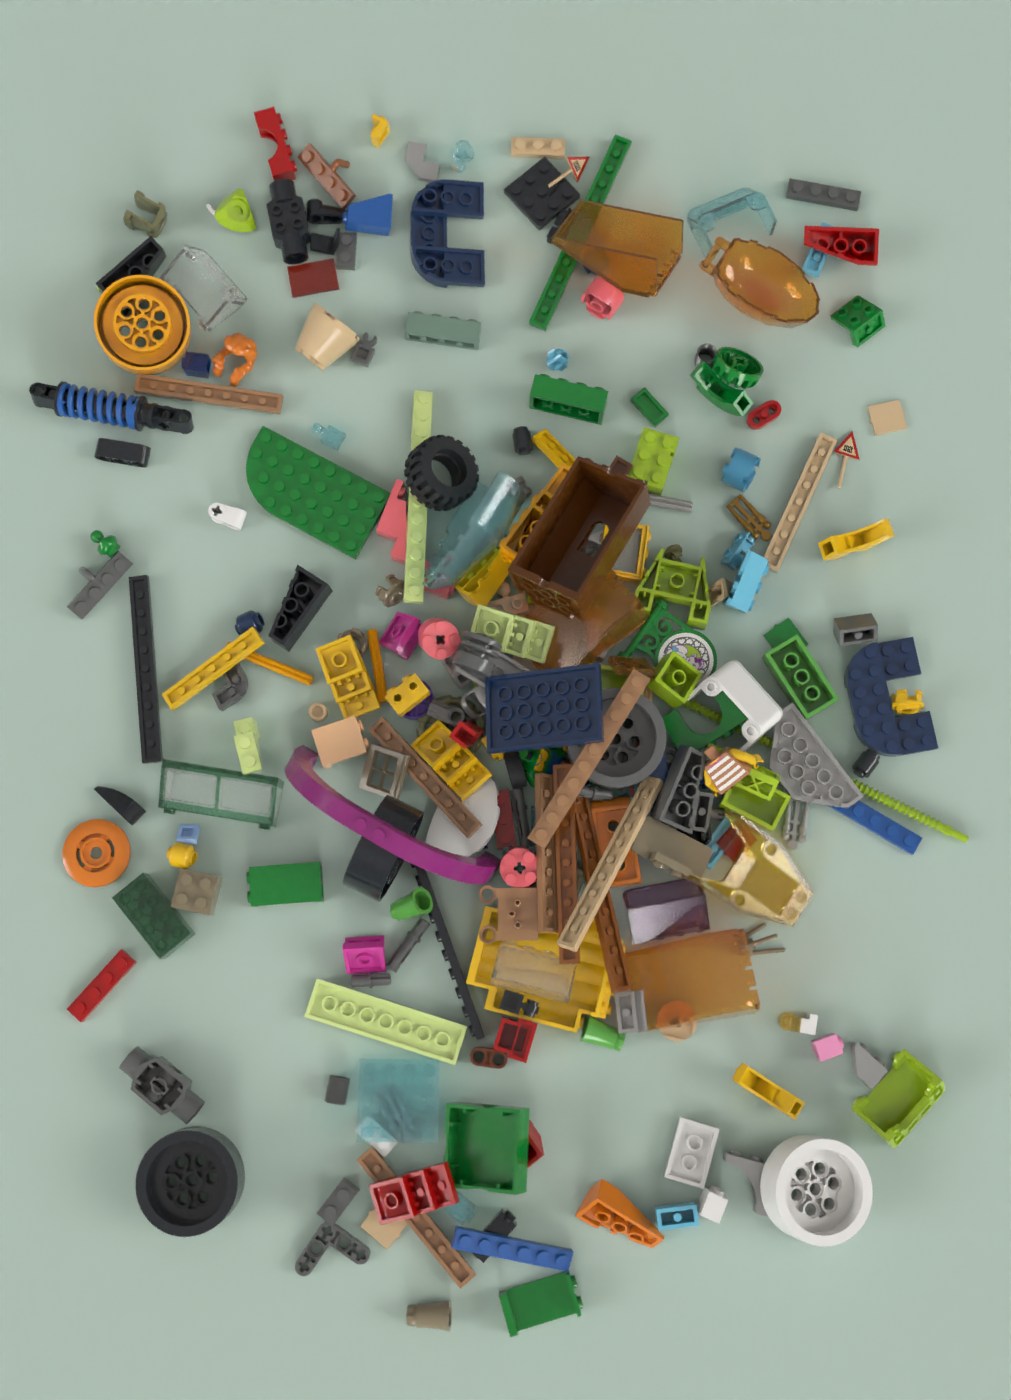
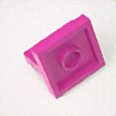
M397 611L379 640V645L390 649L402 659L408 660L419 642L418 631L421 626V620L415 616Z
M384 935L345 938L343 955L347 974L386 972Z

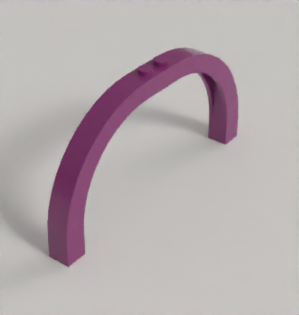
M304 745L294 750L285 767L287 779L303 797L334 820L392 854L437 875L469 884H485L494 877L501 862V859L487 851L479 857L461 856L441 850L410 836L353 803L323 781L313 770V766L319 757L317 752Z

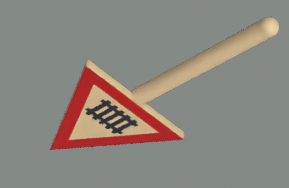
M566 157L570 169L548 184V187H552L571 172L576 182H578L589 157Z
M853 431L833 452L844 456L837 485L838 489L841 488L847 458L860 460Z

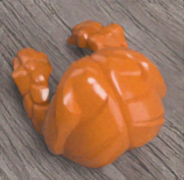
M234 333L231 336L227 335L224 340V348L212 358L214 363L213 374L219 377L222 376L225 356L235 354L245 358L247 363L236 367L230 376V385L234 387L253 369L257 358L255 342L241 333Z

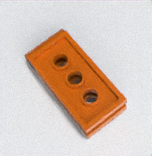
M629 796L613 798L611 801H591L592 817L601 856H603L615 833L609 830V826L612 823L619 825L630 804ZM631 848L623 861L625 863L624 869L618 871L610 888L642 884L638 855L632 852Z

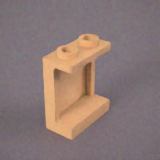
M352 716L311 730L322 766L325 769L362 754L367 755L369 742L367 737L363 738L361 731H364V726L361 719L357 720L356 716Z

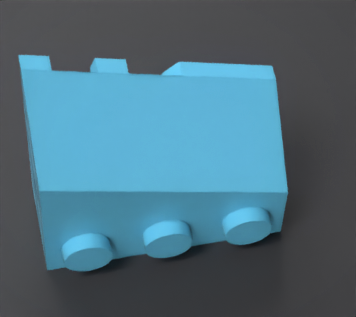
M750 550L746 552L724 605L743 613H747L748 610L751 611L755 600H752L754 594L759 593L762 586L760 582L762 575L766 576L770 567L767 564L768 559Z

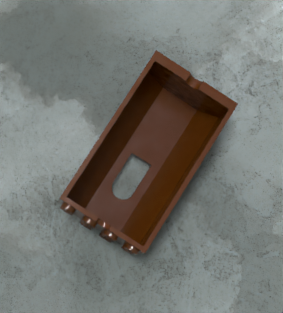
M578 456L508 568L514 587L521 593L525 591L526 595L530 597L529 600L534 604L567 619H573L574 616L583 618L651 504L647 484L641 479L629 477L624 472L612 473L611 468L607 465H599L590 458ZM597 523H603L608 526L609 530L595 555L591 556L579 551V547L592 526Z

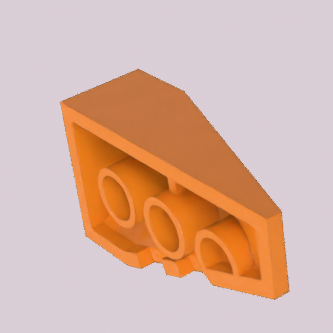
M603 1179L590 1188L575 1214L576 1217L595 1228H599V1225L611 1229L610 1233L616 1235L618 1232L628 1235L629 1240L651 1248L664 1240V1235L618 1188Z

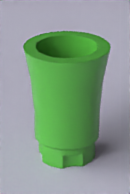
M418 887L411 893L393 902L390 905V915L393 919L400 921L417 915L428 914L433 907L432 897L425 888Z
M589 1015L584 1024L580 1042L620 1051L624 1044L626 1033L619 1034L618 1028Z

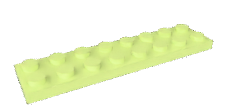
M318 978L316 979L304 1016L456 1065L468 1027Z

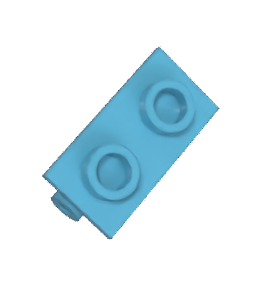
M740 532L734 537V543L724 552L721 564L729 563L728 567L732 570L740 566L744 558L740 552L742 551L746 554L754 545L755 539L749 536L750 532Z

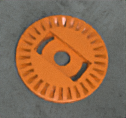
M102 819L88 820L76 826L67 836L62 851L63 864L68 874L76 882L88 887H102L116 881L125 872L131 856L130 842L125 832L116 824ZM109 839L111 840L114 846V857H112V848L108 843ZM95 847H99L102 850V855L98 859H94L91 856V850ZM79 849H80V858H81L82 862L85 864L84 867L81 866L80 861H79V857H78V854H77Z

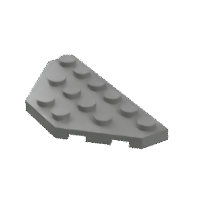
M793 702L782 709V718L774 725L769 770L780 774L779 783L787 794L791 796V799L849 808L863 798L864 795Z

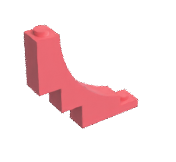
M396 479L376 531L379 536L396 541L390 554L391 558L394 561L405 564L408 507L406 501L400 500V498H404L406 488L404 481ZM425 559L424 591L449 599V596L453 595L456 590L454 588V578L439 571Z

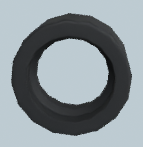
M515 751L504 754L513 790L528 786L519 752Z

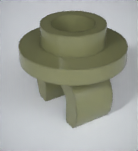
M678 544L669 546L665 551V558L682 562L680 559L682 556L681 546Z

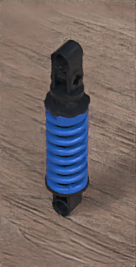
M61 381L58 386L37 382L29 388L35 406L54 409L56 416L81 418L85 421L90 419L92 422L100 421L102 424L109 423L112 426L119 424L120 427L125 428L129 426L130 429L139 432L145 426L149 429L156 428L181 434H189L194 429L190 411L170 406H161L158 403L150 404L145 396L130 395L127 399L126 395L121 393L117 398V394L114 391H111L107 396V392L103 389L98 393L97 389L91 388L88 392L86 386L78 389L76 384L71 385L65 381Z

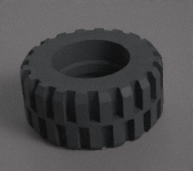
M445 435L431 436L415 447L405 461L406 469L404 470V476L407 477V487H410L412 496L415 495L418 498L417 501L420 504L424 503L425 507L429 509L449 511L469 499L477 489V482H479V474H477L479 471L478 464H475L476 459L474 455L470 454V449L467 446L464 447L462 445L463 442L460 440L455 441L454 437H445ZM432 460L440 462L447 468L452 480L451 486L441 483L436 478L432 470Z

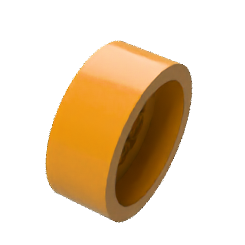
M148 275L127 276L115 281L106 288L96 304L94 311L96 337L109 359L121 369L133 374H160L174 367L187 352L191 340V321L188 309L180 294L165 281ZM143 301L149 303V307L145 310L139 308L140 303ZM126 308L132 310V314L129 317L122 315V311ZM163 313L165 318L162 321H157L155 315ZM146 320L148 325L142 329L137 326L138 322ZM124 327L130 329V333L127 336L120 334L121 329ZM157 331L164 334L160 340L153 338L154 333ZM144 339L146 340V345L138 347L136 346V341Z

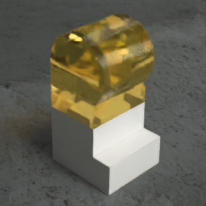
M783 1012L778 1016L777 1023L785 1030L815 1035L818 1015L807 1013L806 1018H800L790 1012Z

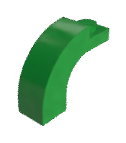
M701 361L690 374L698 385L696 387L698 391L715 406L729 414L743 417L754 404L744 390L735 389L725 384L704 361Z

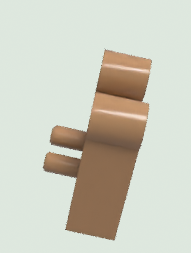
M486 885L480 889L479 898L483 903L491 904L498 898V931L492 926L481 928L479 937L482 942L491 944L494 941L538 940L537 888H493ZM490 889L493 891L494 895L491 900L483 899L482 893L484 890ZM486 929H491L494 932L492 940L487 941L483 938V932Z

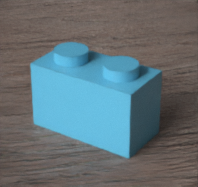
M695 1201L654 1206L656 1225L659 1231L699 1226L697 1204Z

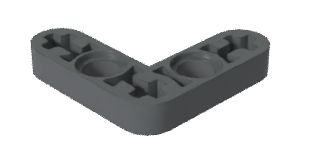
M325 1221L319 1226L296 1261L295 1270L300 1276L309 1275L329 1245L359 1265L368 1261L370 1249L336 1223L331 1226L333 1234H328L323 1241L320 1239L325 1232L323 1227L331 1226ZM347 1237L350 1240L349 1247L342 1248L339 1245V1239ZM312 1243H319L321 1245L322 1251L319 1254H314L311 1251ZM356 1243L357 1245L355 1246V1249L358 1251H361L362 1249L365 1250L364 1255L366 1256V1258L361 1257L360 1259H358L357 1252L353 1250L350 1254L348 1251L352 1248L353 1244ZM307 1252V1254L311 1258L316 1259V1261L314 1262V1260L311 1259L308 1264V1267L310 1269H305L303 1271L300 1269L302 1267L300 1262L304 1263L306 1261L308 1256L305 1255V1253Z

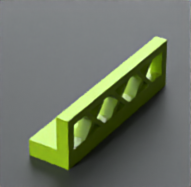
M714 745L719 752L722 750V748ZM751 765V772L748 775L752 777L754 783L746 785L740 780L735 786L770 801L780 782V774L758 765V769H754ZM767 783L772 785L769 793L766 794L760 791L758 785Z

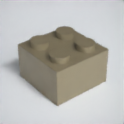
M180 868L171 907L213 916L222 877Z

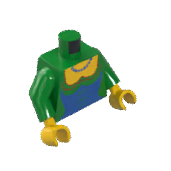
M566 746L520 751L519 757L523 759L522 765L531 787L535 788V774L553 775V765L561 764L565 754L562 750L567 752Z

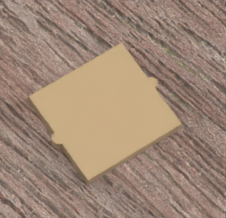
M900 400L867 407L870 416L869 423L872 424L875 436L907 429L904 418L905 412L902 411Z
M374 1208L369 1211L368 1217L360 1227L383 1247L388 1249L393 1241L400 1237L401 1231L408 1223L405 1220L380 1225L376 1209Z

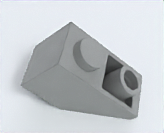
M853 1042L851 1044L853 1074L868 1088L873 1089L888 1070L884 1067L885 1063L876 1056L874 1058L868 1053L870 1049L862 1042L860 1044Z

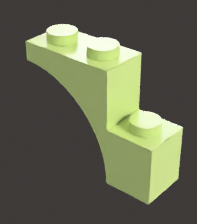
M253 717L234 721L237 736L233 737L243 775L263 770L258 743L261 738L256 720Z

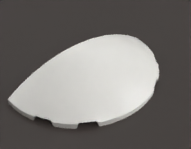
M490 777L464 802L462 801L483 824L470 839L466 838L437 806L425 843L466 857H470L475 852H480L494 833L499 818L500 808L497 806L499 791L496 782Z

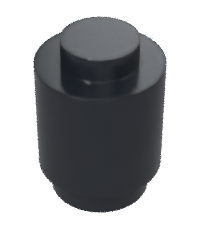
M520 426L513 429L512 437L515 452L521 456L530 454V451L533 450V444L528 427Z
M871 749L863 751L852 766L854 774L859 778H869L879 764L880 756Z

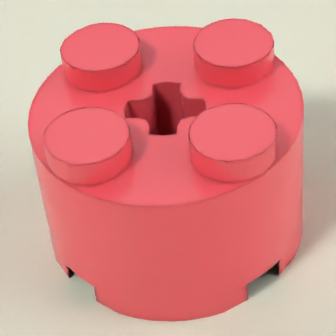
M601 274L588 286L581 296V301L586 303L587 311L599 319L608 317L607 320H609L624 301V288Z
M430 618L420 626L418 631L420 647L430 657L439 660L452 656L458 649L461 641L456 627L444 618ZM439 635L442 639L438 641L436 636Z
M524 846L510 848L503 855L500 862V874L503 880L515 888H524L534 883L537 879L536 854ZM518 862H521V865L525 866V868H522V871L520 872L518 871V869L514 868L517 866Z

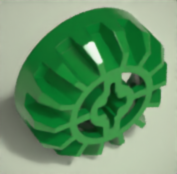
M732 347L719 348L712 362L715 375H718L720 380L727 381V385L729 383L733 384L735 388L741 386L743 389L755 386L764 371L763 366L756 358Z

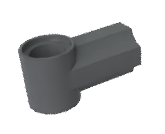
M434 699L430 703L427 716L450 724L454 728L459 723L452 721L455 714L462 715L460 721H467L464 712L460 708L451 707Z

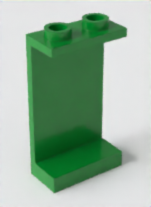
M321 862L249 867V872L246 873L247 883H250L247 900L248 903H251V907L324 902Z
M564 1271L499 1291V1299L510 1337L517 1336L520 1330L577 1313V1317L581 1316L580 1309L584 1308L581 1296H576L574 1288L578 1287L575 1275L571 1276L569 1271Z

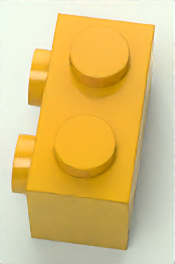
M414 673L404 677L398 687L393 686L386 692L385 699L401 718L431 693Z

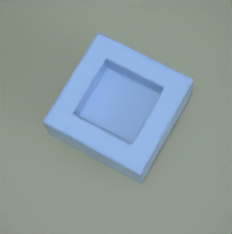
M180 824L176 841L185 844H197L201 830L199 824Z

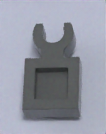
M365 332L363 344L357 342L350 359L352 362L368 368L375 353V349L371 347L376 345L377 336H374L373 340L368 341L369 335Z

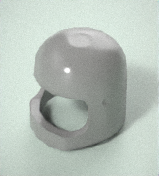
M479 685L464 694L461 700L462 708L472 719H478L486 713V689ZM468 696L477 702L481 714H476L471 710L466 701Z

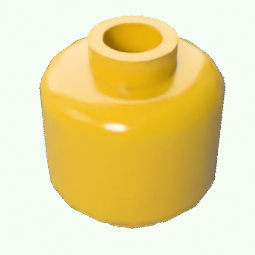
M176 842L172 847L168 848L166 856L169 858L171 866L189 869L195 865L198 854L193 845Z

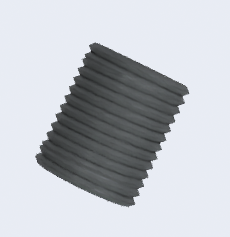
M702 344L697 349L694 361L695 366L697 367L701 361H704L700 358V355L707 354L712 360L704 362L712 369V362L717 353L716 348L711 344Z
M330 1075L324 1101L335 1105H345L350 1079Z

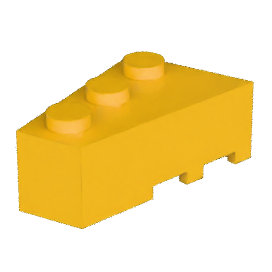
M492 546L455 584L454 588L468 603L476 608L478 604L487 606L509 574L508 568L512 563L503 561L499 555V549Z

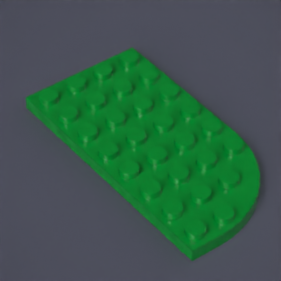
M262 426L248 453L246 462L248 485L257 502L268 513L356 560L382 515L391 494L390 492L265 426Z

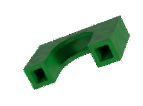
M723 690L714 696L721 708L722 719L717 729L709 734L701 735L692 731L677 709L662 717L666 731L677 749L681 744L696 750L706 748L708 743L716 745L715 740L720 737L723 739L733 734L731 730L736 727L741 729L743 724L749 719Z

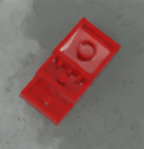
M447 1161L368 1185L380 1225L413 1218L418 1214L435 1211L438 1208L454 1205L459 1202Z

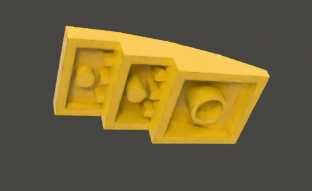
M351 635L315 648L327 684L331 686L335 701L339 704L344 719L352 716L357 718L381 708L368 671Z
M437 720L410 746L464 802L492 774L467 748H463L451 739L449 735L452 732L440 720Z

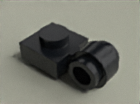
M505 989L499 1009L518 1015L521 1008L524 1010L523 1015L534 1018L535 1014H538L540 1007H538L539 1002L530 999L523 1003L524 995Z

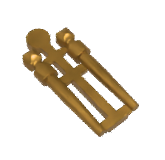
M741 494L726 506L745 528V531L750 532L755 540L759 537L758 532L761 534L763 541H768L771 538L770 532L764 531L761 528L763 526L765 529H769L771 523L766 521L764 515H761ZM740 499L754 514L752 517L738 503ZM735 506V507L740 511V513L747 519V521H745V520H744L733 508H731V507ZM757 517L761 524L758 525L754 519Z

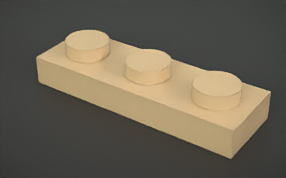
M512 137L511 157L565 159V139Z

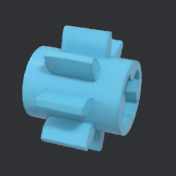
M553 348L548 352L549 356H547L546 363L551 370L562 371L568 367L569 356L564 349L558 348L556 350Z

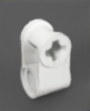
M213 503L208 509V513L215 523L241 531L247 514L246 511L221 503ZM220 510L222 513L216 516L214 513H218Z

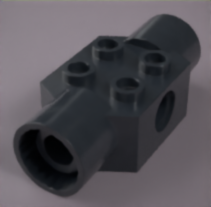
M278 179L269 185L272 200L266 204L272 237L276 248L282 251L284 263L297 265L307 261L309 258L306 245L310 243L311 235L303 198L296 194L294 182L290 179Z

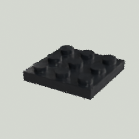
M543 157L504 189V194L539 231L556 218L560 211L567 209L580 198V193L565 177L552 187H548V184L562 174L546 157Z

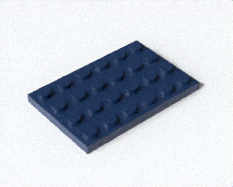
M599 663L495 675L490 678L485 677L488 754L604 742L601 665Z

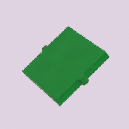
M789 618L779 625H774L772 630L763 635L772 648L777 647L797 634L804 645H808Z

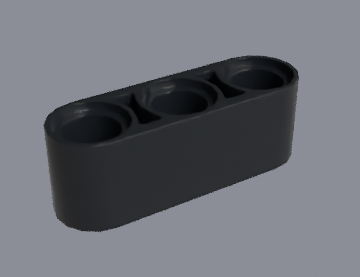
M99 438L94 457L101 461L146 468L151 448L142 444Z

